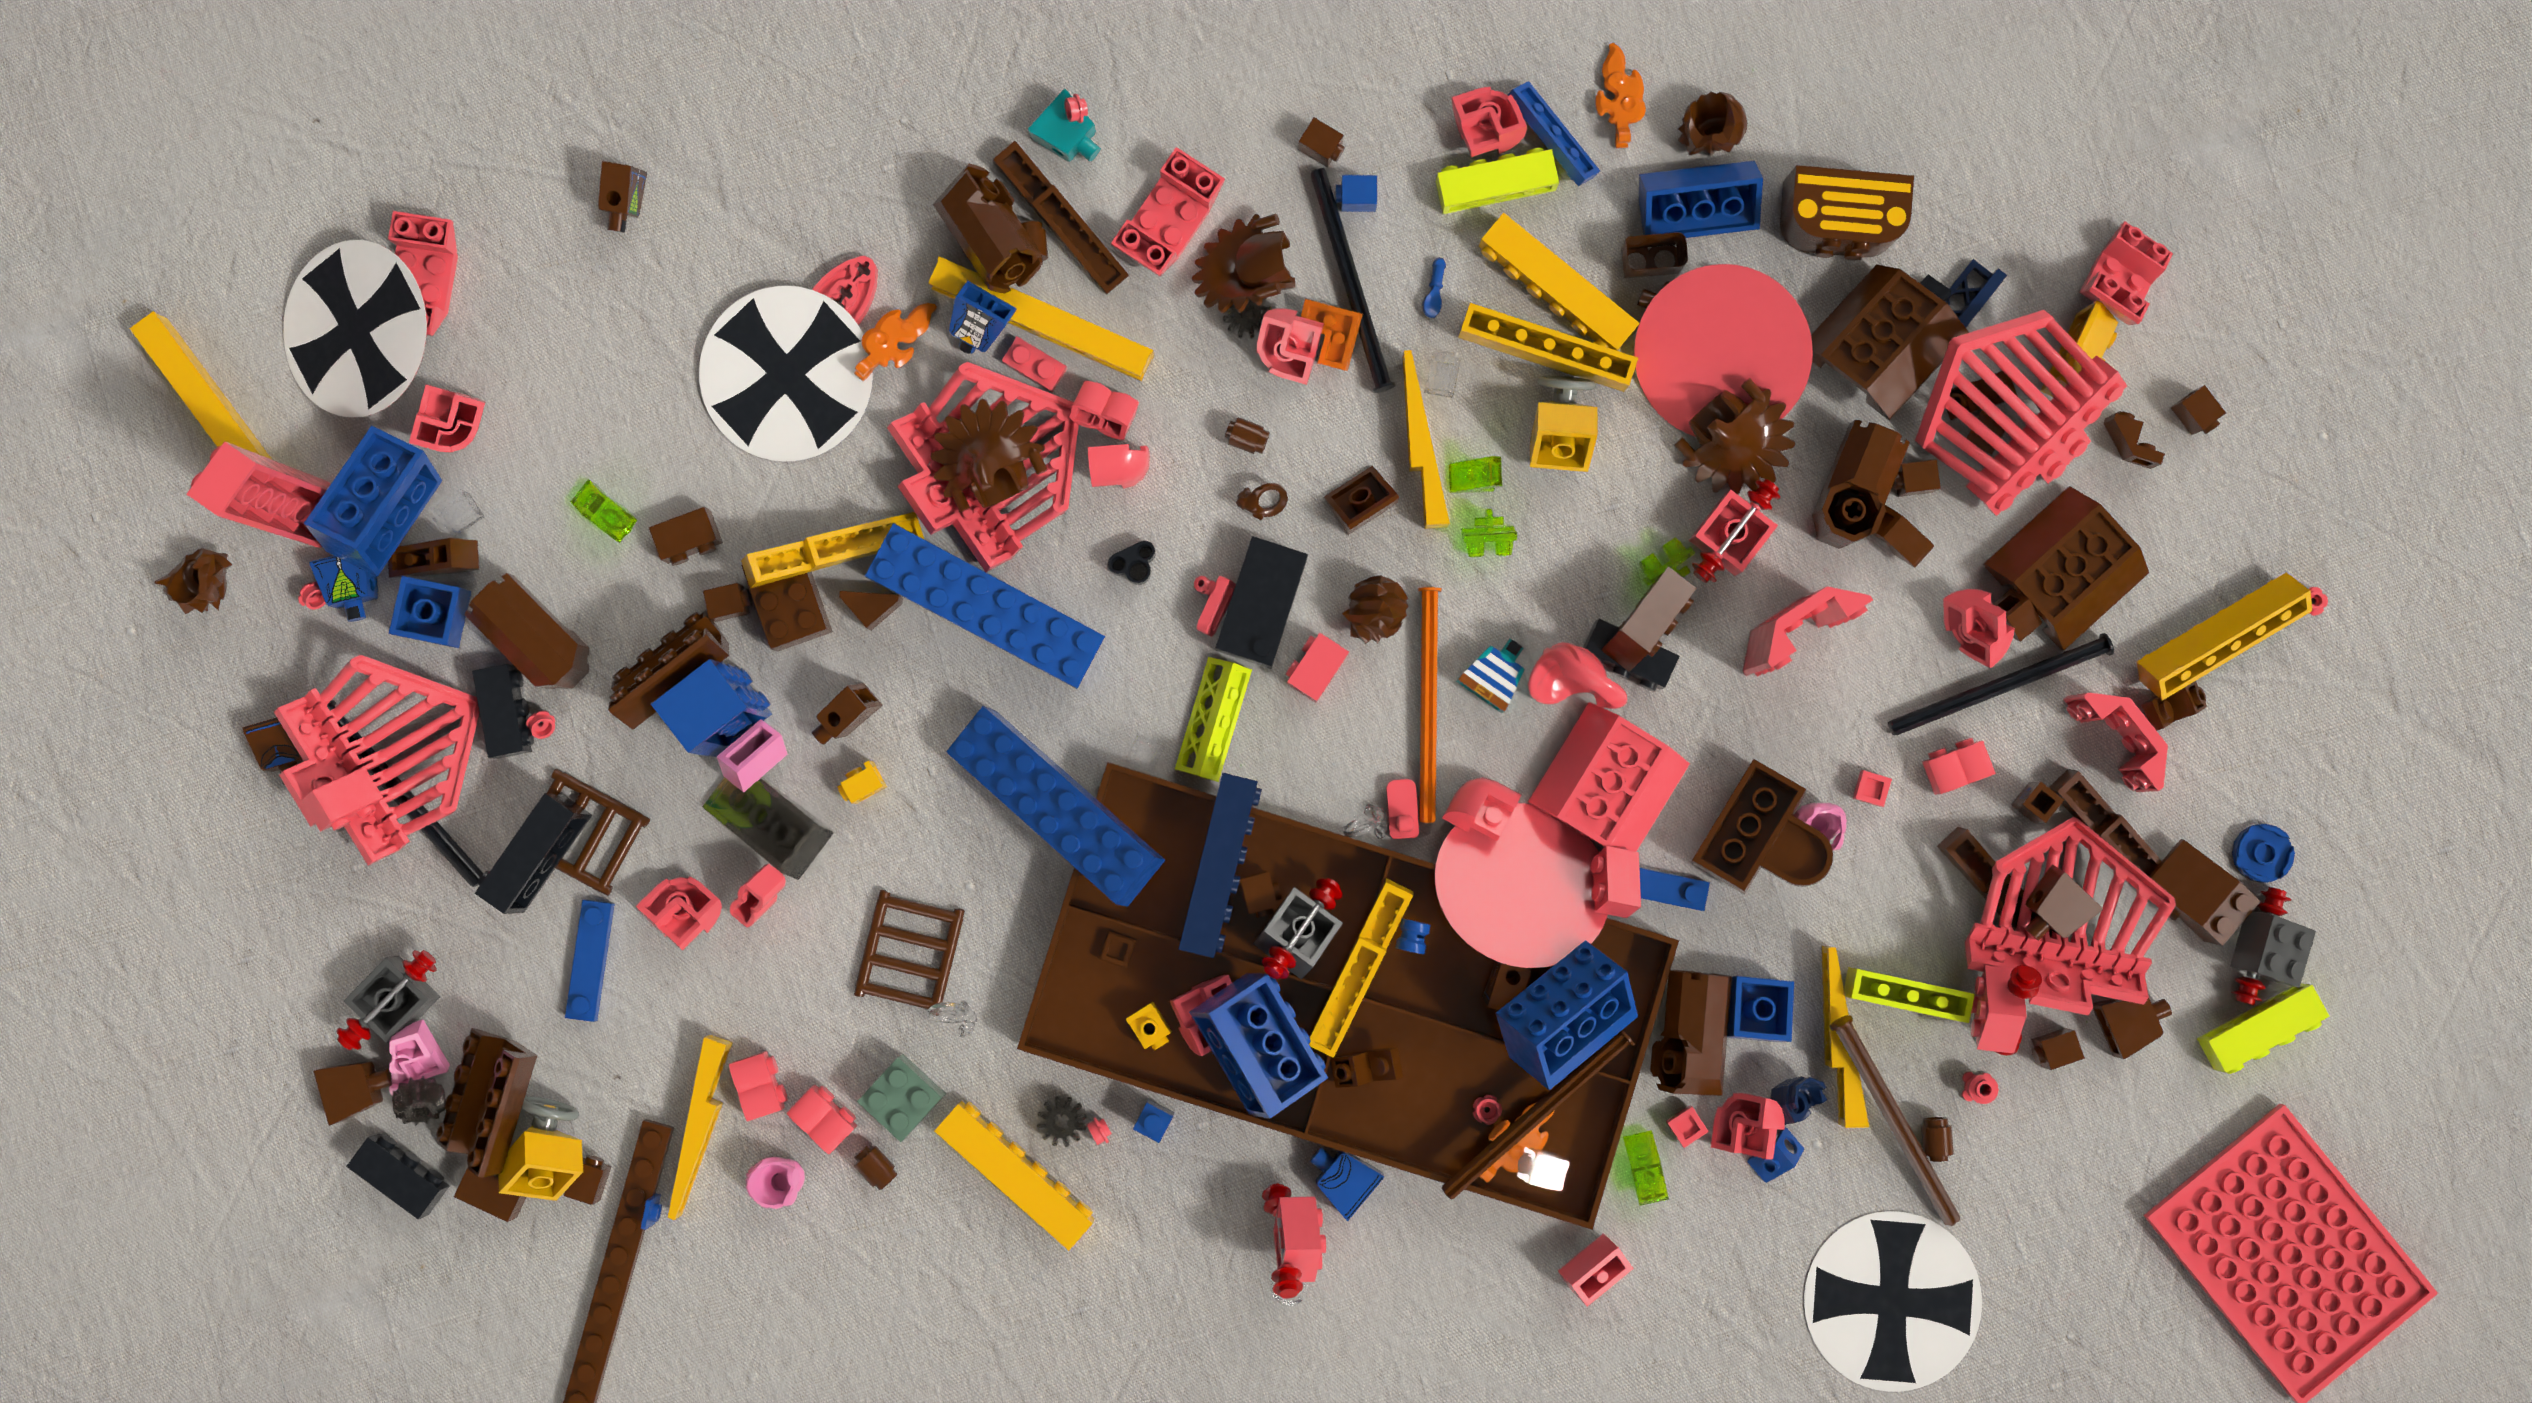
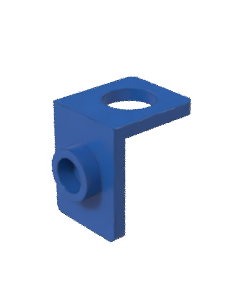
M1785 1127V1130H1781L1776 1138L1773 1159L1751 1156L1747 1162L1761 1179L1767 1183L1794 1168L1804 1152V1147ZM1785 1139H1787L1792 1144L1794 1148V1154L1789 1152L1784 1143Z
M656 1193L646 1200L641 1229L646 1230L659 1221L662 1211V1204H659L661 1194Z

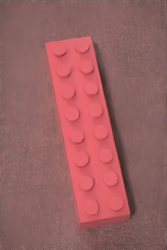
M225 441L212 452L210 462L203 472L198 473L193 478L187 495L215 515L318 548L322 547L304 525V522L331 485L328 481Z

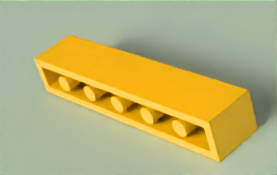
M1504 212L1481 239L1479 247L1482 249L1481 253L1491 262L1496 260L1505 267L1503 270L1511 279L1522 281L1527 285L1526 290L1537 299L1543 298L1550 304L1548 307L1555 315L1559 317L1565 316L1572 322L1571 326L1576 332L1583 336L1587 334L1595 341V344L1618 351L1640 324Z
M1470 303L1458 336L1460 339L1579 378L1593 380L1595 383L1625 392L1629 387L1638 361V357Z
M2287 572L2270 580L2264 586L2245 595L2239 601L2220 610L2217 614L2195 625L2192 629L2177 638L2171 639L2165 645L2136 661L2140 682L2161 700L2166 699L2313 611L2311 590Z
M960 1101L934 1132L1069 1251L1093 1224L1095 1218L1091 1216L1093 1214L1091 1208L1082 1201L1075 1202L1069 1196L1071 1191L1060 1181L1054 1183L1046 1175L1049 1172L1039 1162H1030L1024 1156L1026 1151L1014 1141L1010 1144L1002 1137L1004 1134L1002 1129L992 1121L989 1124L980 1117L981 1111L969 1101L966 1104Z

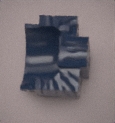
M1800 1076L1798 1078L1786 1079L1772 1088L1770 1099L1777 1101L1781 1106L1785 1125L1793 1124L1809 1117L1811 1114L1809 1108L1811 1106L1827 1101L1822 1091L1827 1087L1822 1081Z

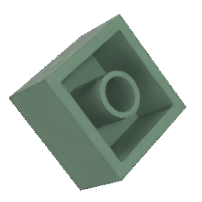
M902 1054L895 1059L857 1102L896 1139L902 1142L941 1101L946 1093L910 1059Z

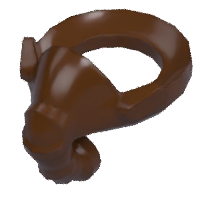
M1267 483L1255 488L1252 492L1250 488H1245L1238 494L1236 504L1242 510L1251 512L1253 517L1262 520L1263 517H1272L1283 511L1287 505L1288 496L1286 490L1281 485ZM1265 491H1278L1279 500L1274 506L1263 508L1259 505V498Z

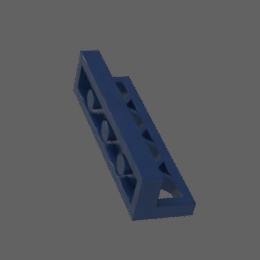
M1974 259L1969 262L1949 288L1951 296L1963 294L1964 308L1962 310H1954L1953 312L1965 328L2007 277L1999 268L1991 273ZM1972 269L1985 279L1980 287L1968 288L1967 276ZM1962 283L1963 289L1956 290ZM1969 293H1975L1970 299ZM1948 298L1945 302L1950 306V301Z

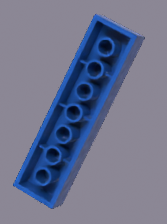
M894 523L865 574L866 578L1075 689H1078L1105 638L1104 635Z
M982 706L946 751L1116 905L1128 907L1165 862L1162 856L996 710Z

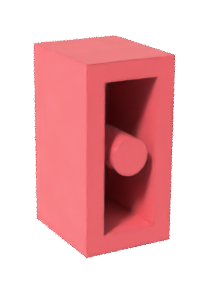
M1321 633L1316 638L1312 635L1309 637L1302 648V651L1306 654L1300 663L1294 660L1285 674L1290 677L1287 681L1288 685L1315 703L1349 654V651Z
M363 767L312 790L301 801L321 832L330 827L334 831L350 823L349 818L355 815L363 818L376 810L374 805L383 799V796L366 768Z
M1606 846L1593 857L1591 862V872L1594 876L1592 899L1594 900L1595 912L1628 918L1641 907L1639 852Z
M1603 1233L1559 1269L1558 1273L1572 1292L1588 1307L1634 1268L1619 1247Z

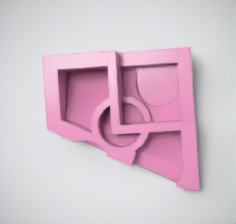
M423 1019L406 1026L393 1035L389 1041V1053L391 1054L389 1072H391L392 1082L389 1092L391 1095L415 1089L418 1087L420 1080L448 1072L450 1064Z

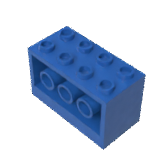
M371 425L310 513L304 525L326 552L378 577L441 484L442 479L423 450Z
M712 659L706 661L651 704L688 753L717 757L760 719L764 721L772 715L771 711L767 708L771 705L769 700L761 691L757 693L750 684L753 680L743 668L739 669L737 666L733 667L729 663L725 664L723 661L718 662Z
M1586 940L1496 1012L1509 1057L1548 1090L1552 1089L1638 1017L1627 971Z
M1246 973L1189 1013L1250 1115L1270 1119L1328 1079V1076L1324 1071L1326 1068L1324 1061L1317 1053L1314 1054L1309 1045L1311 1040L1303 1028H1299L1294 1020L1296 1015L1293 1008L1288 1002H1284L1279 994L1281 989L1278 982L1268 974Z

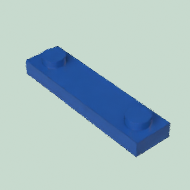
M1529 81L1510 91L1508 96H1513L1523 118L1549 150L1552 149L1553 156L1578 187L1593 179L1600 172L1599 168Z
M1639 868L1641 899L1705 911L1710 882Z
M582 900L565 1018L590 1022L598 1021L615 903Z

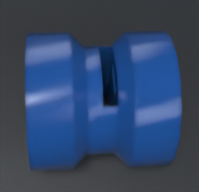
M1402 918L1400 923L1402 934L1397 939L1395 948L1425 954L1426 944L1424 943V938L1429 934L1431 925Z

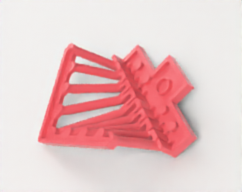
M2041 310L1951 339L1915 441L1928 453L1968 479L1970 482L1966 485L1967 489L1976 495L1997 516L2001 511L2008 509L2012 505L2014 498L2023 489L2029 488L2037 476L2049 484L2053 479L2063 474L2066 466L2075 457H2079L2085 452L2091 440L2084 432V429L2089 424L2094 423L2100 417L2101 412L2122 395L2127 385L2117 370L2097 355L2091 359L2056 322L2052 315L2045 310ZM2046 328L2082 366L2081 371L2077 373L2036 330ZM2023 334L2067 380V385L2063 387L2015 338L2016 336ZM2001 341L2051 391L2053 399L2049 401L1994 343ZM1979 348L2035 403L2040 412L2036 415L1971 350ZM1962 360L2019 415L2026 425L2023 429L2016 425L1960 373L1959 367ZM1953 384L2007 432L2012 439L2008 444L1950 396ZM1944 409H1948L1999 453L1995 457H1991L1941 419ZM1936 431L1983 465L1984 468L1981 471H1976L1933 441Z
M966 362L958 367L929 408L923 402L919 404L913 413L891 422L887 427L918 473L903 480L897 487L930 535L953 524L985 572H988L1011 560L1023 547L1020 541L1056 517L1064 514L1068 509L1079 424L1069 418L1074 402ZM964 380L976 383V385L948 416L960 420L961 405L966 404L971 408L989 389L1003 393L990 406L992 411L1000 401H1005L1007 406L1016 399L1029 403L1022 410L1024 412L1022 425L1043 410L1056 413L1037 427L1038 430L1030 442L1036 443L1063 424L1062 432L1044 444L1045 450L1040 453L1042 459H1044L1060 447L1059 457L1052 459L1046 464L1048 469L1046 472L1039 475L1035 472L1027 478L1028 488L989 508H983L970 488L963 490L970 509L959 513L953 498L944 496V491L949 481L936 480L934 478V474L944 465L932 460L931 454L944 449L935 439L934 435L936 433H948L949 429L945 419L939 423L936 418ZM1029 458L1023 460L1025 470L1027 471L1033 465ZM1057 471L1055 482L1049 483L1045 488L1011 512L1006 514L1000 513L1006 506ZM1053 496V504L1050 508L1019 529H1011L1010 526Z
M359 655L352 658L321 694L314 688L304 697L278 707L274 711L304 761L282 771L279 776L310 827L316 824L301 800L312 790L363 767L370 771L461 718L458 728L389 768L371 776L378 788L455 743L452 755L445 756L443 759L399 784L380 791L383 799L374 805L376 807L374 812L363 818H359L358 815L349 818L351 822L344 827L368 866L402 849L410 842L407 837L408 835L456 811L480 713L477 697ZM356 672L369 676L331 711L328 709L327 705ZM387 682L399 686L353 721L339 727L337 722L378 685ZM412 692L427 697L367 736L351 743L347 740ZM442 703L455 707L388 747L365 758H358L359 754L433 707ZM449 769L447 780L439 782L398 806L389 808L387 805L389 802ZM442 796L441 804L437 808L405 824L398 823L397 819Z
M2076 817L2070 818L1996 861L1992 868L1993 876L1980 924L1974 923L1965 940L1967 969L1983 972L1985 965L2015 968L2020 965L2033 967L2041 974L2042 983L2038 994L2029 999V1004L2088 1016L2093 1009L2091 994L2142 1005L2145 1004L2149 998L2145 973L2152 964L2150 958H2145L2144 955L2176 906L2175 898ZM2065 840L2067 841L2062 870L2072 879L2079 842L2089 849L2090 859L2082 889L2092 898L2094 897L2102 861L2113 869V878L2090 946H2088L2086 937L2088 922L2072 933L2070 942L2068 937L2062 938L2053 931L2051 938L2048 931L2038 941L2025 930V927L2030 923L2032 911L2025 904L2038 885L2042 864L2045 861L2043 853L2049 850L2045 875L2052 865L2058 867L2060 855L2063 851L2062 842ZM2030 861L2016 931H2014L2011 924L2023 877L2026 873L2025 864ZM2012 872L1999 925L1995 927L1993 920L2003 883L2007 874ZM2126 880L2137 889V896L2111 949L2106 950L2105 939ZM2148 900H2150L2159 909L2131 954H2126L2125 948Z

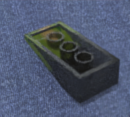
M724 777L702 806L782 874L797 880L801 878L834 834L831 829L763 777L745 792H742Z

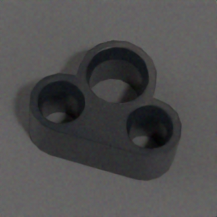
M1149 541L1138 542L1113 554L1108 560V567L1114 575H1126L1127 579L1134 585H1143L1151 577L1149 563L1156 556L1155 548ZM1149 548L1151 550L1150 556L1146 558L1140 556L1141 549ZM1117 560H1122L1125 565L1123 569L1116 570L1114 569V563ZM1136 564H1142L1147 569L1145 577L1140 580L1134 579L1130 575L1131 568Z

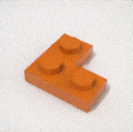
M1305 299L1301 317L1324 323L1321 334H1324L1325 337L1318 364L1348 371L1362 313Z

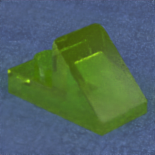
M1489 456L1450 463V493L1493 492L1495 487H1501V457Z

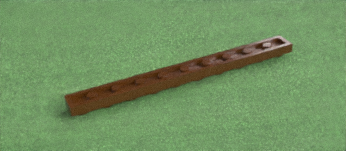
M648 1119L642 1122L563 1403H597L645 1230L641 1229L646 1200L656 1194L674 1131L673 1126Z

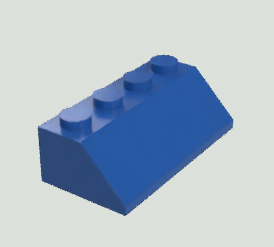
M1755 160L1639 174L1638 200L1643 235L1679 232L1686 238L1760 229L1763 176Z

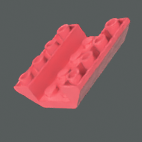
M1827 586L1796 600L1750 631L1743 667L1744 674L1747 676L1755 673L1758 677L1775 669L1778 670L1791 662L1790 655L1797 650L1786 633H1790L1803 624L1802 620L1811 617L1818 628L1825 625L1832 628L1835 625L1838 626L1843 622L1846 623L1851 619L1854 620L1868 611L1865 605L1873 601V599L1867 594Z
M1588 702L1528 802L1551 817H1556L1602 845L1603 848L1609 846L1637 852L1690 763L1671 747L1621 716Z

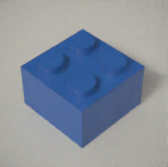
M401 576L389 634L459 648L466 619L464 614L468 610L472 591Z
M1733 976L1727 1038L1778 1043L1792 1042L1794 981Z

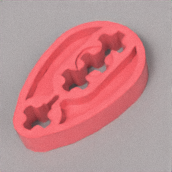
M867 256L850 259L823 276L812 290L822 293L835 301H840L842 298L840 290L842 288L848 290L851 287L850 292L853 296L850 299L845 297L842 300V305L859 325L874 299L878 278L877 266ZM869 264L870 274L868 276L862 274L859 277L860 272L857 268L860 265L865 267Z

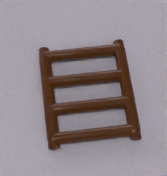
M555 769L551 776L554 780L547 793L560 794L563 787L566 786L579 793L575 803L585 809L590 800L605 807L575 864L573 865L562 859L555 869L609 896L613 889V886L610 884L642 827L645 828L649 824L650 818L575 777ZM615 814H618L631 821L599 879L586 872L585 869Z
M880 890L855 985L854 996L864 997L867 994L928 1009V1013L939 1016L965 910L954 909V911L893 897L890 896V892ZM887 907L949 922L950 926L946 940L883 925ZM880 936L942 951L939 969L876 954ZM872 966L935 980L932 998L869 983Z

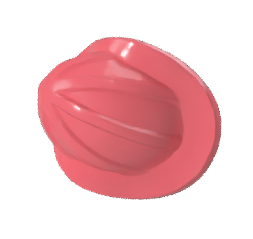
M1567 642L1557 643L1550 648L1544 649L1542 656L1533 667L1528 681V690L1531 697L1542 704H1556L1573 694L1585 692L1593 694L1597 706L1602 708L1618 709L1623 707L1628 700L1624 689L1607 678L1603 664L1592 652Z

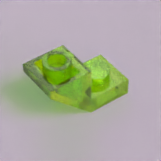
M589 479L570 501L584 517L619 543L631 532L634 524L637 522V519L626 507L608 497L597 484Z
M1652 1130L1623 1136L1639 1206L1669 1200Z

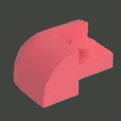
M1490 86L1452 97L1457 128L1461 139L1467 145L1471 157L1497 149L1498 154L1504 153L1516 146L1524 138L1527 125L1512 95L1508 96L1503 92L1491 90Z
M1281 308L1268 310L1263 316L1257 340V353H1259L1261 361L1269 368L1268 372L1278 377L1307 385L1318 351L1324 323L1297 316L1298 311Z
M1129 444L1087 447L1092 487L1122 485L1123 489L1129 488L1143 480L1149 470L1150 451L1146 445L1140 446L1141 450H1131Z
M1960 590L1943 598L1946 631H1952L1955 638L1961 644L1959 650L1988 668H1992L2003 658L2014 636L2015 628L2006 624V611L1991 604V593L1983 590Z
M1484 777L1469 780L1455 793L1442 819L1469 832L1470 828H1473L1498 841L1522 794L1495 780Z
M689 876V878L679 877L672 880L666 878L635 907L655 928L683 951L703 930L708 933L715 925L720 916L722 904L720 899L702 883Z
M1229 975L1218 976L1192 987V990L1170 1000L1180 1023L1178 1029L1190 1049L1199 1056H1203L1212 1050L1189 1012L1230 985L1232 982Z
M1733 1093V1096L1729 1097L1722 1107L1717 1108L1711 1147L1732 1153L1773 1159L1777 1129L1785 1130V1118L1781 1106L1777 1101L1747 1093Z

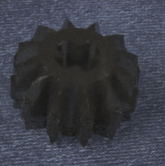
M1267 298L1263 299L1260 306L1255 305L1249 300L1244 310L1246 312L1252 310L1251 319L1247 316L1242 318V312L1239 313L1233 304L1226 311L1228 314L1223 316L1224 323H1231L1228 326L1229 333L1239 329V339L1244 337V332H1248L1249 338L1254 339V330L1256 329L1260 332L1264 314L1268 310H1272L1271 306H1263Z
M424 1076L419 1080L410 1078L409 1083H399L398 1089L393 1091V1112L396 1118L402 1119L403 1124L413 1122L415 1126L419 1122L428 1124L430 1119H439L440 1113L445 1111V1090L442 1084L436 1082L435 1078L426 1080Z
M1060 1095L1056 1096L1054 1100L1055 1106L1047 1100L1044 1106L1048 1112H1038V1117L1046 1121L1038 1123L1037 1128L1048 1129L1042 1136L1044 1140L1048 1139L1051 1134L1055 1136L1052 1141L1053 1146H1057L1060 1138H1062L1064 1146L1068 1147L1070 1145L1069 1135L1078 1142L1081 1137L1076 1130L1086 1131L1087 1129L1085 1124L1078 1121L1087 1119L1088 1115L1087 1113L1077 1114V1111L1083 1106L1081 1102L1077 1103L1074 1108L1070 1106L1073 1099L1072 1096L1067 1097L1065 1104H1062ZM1060 1114L1063 1117L1065 1114L1068 1116L1067 1128H1064V1125L1061 1128L1057 1126L1058 1117L1056 1115Z

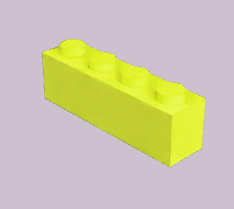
M1534 148L1528 150L1526 155L1516 157L1513 153L1505 154L1498 157L1497 161L1487 162L1485 159L1471 162L1468 167L1458 168L1457 165L1447 166L1437 173L1435 180L1442 214L1556 191L1559 185L1552 149L1544 151L1543 148Z
M1848 967L1844 986L1845 997L1965 1023L1970 1022L1975 996L1973 993Z
M2301 983L2300 988L2292 986L2198 1037L2197 1040L2214 1070L2232 1074L2244 1068L2243 1063L2250 1059L2257 1060L2267 1056L2270 1053L2269 1049L2276 1045L2283 1046L2293 1042L2296 1039L2295 1035L2300 1032H2309L2319 1028L2322 1025L2321 1021L2330 1016L2313 985Z

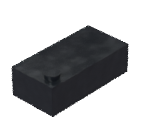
M1252 536L1215 647L1217 652L1272 669L1308 554Z
M544 793L492 869L487 870L480 877L477 883L479 887L475 894L503 914L524 913L590 820L592 814L565 795Z

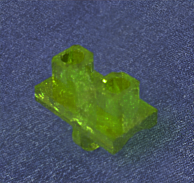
M1485 509V517L1474 518V526L1485 527L1461 528V537L1466 545L1468 556H1484V542H1495L1496 555H1512L1513 541H1517V531H1515L1514 526L1493 527L1494 525H1504V516L1493 517L1492 509Z
M1674 537L1661 547L1670 559L1663 566L1654 553L1640 561L1639 565L1646 576L1643 581L1647 587L1653 584L1668 566L1683 578L1690 574L1691 571L1688 566H1684L1679 571L1676 567L1695 554L1692 547L1690 546L1686 549Z

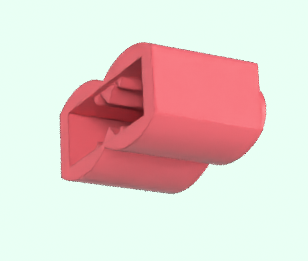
M1084 381L1072 405L1069 418L1083 427L1097 429L1108 437L1124 440L1136 416L1139 402L1128 394L1112 392L1101 383Z
M1968 738L1955 743L1957 749L1947 752L1946 748H1941L1928 753L1930 759L1922 761L1935 795L1955 790L1996 774L1983 740L1974 742L1973 738Z
M765 864L739 888L738 897L730 905V914L745 927L752 926L777 901V894L784 888L786 882L782 872L770 864Z
M765 1051L729 1064L730 1073L747 1121L785 1108L784 1102L788 1100L787 1093L783 1084L778 1085L775 1074L778 1073V1066L774 1056L769 1057L768 1052Z
M813 1085L786 1114L821 1149L830 1155L857 1127V1124L854 1122L856 1117L845 1106L839 1108L832 1101L835 1098L834 1095L826 1087L821 1086L819 1088Z

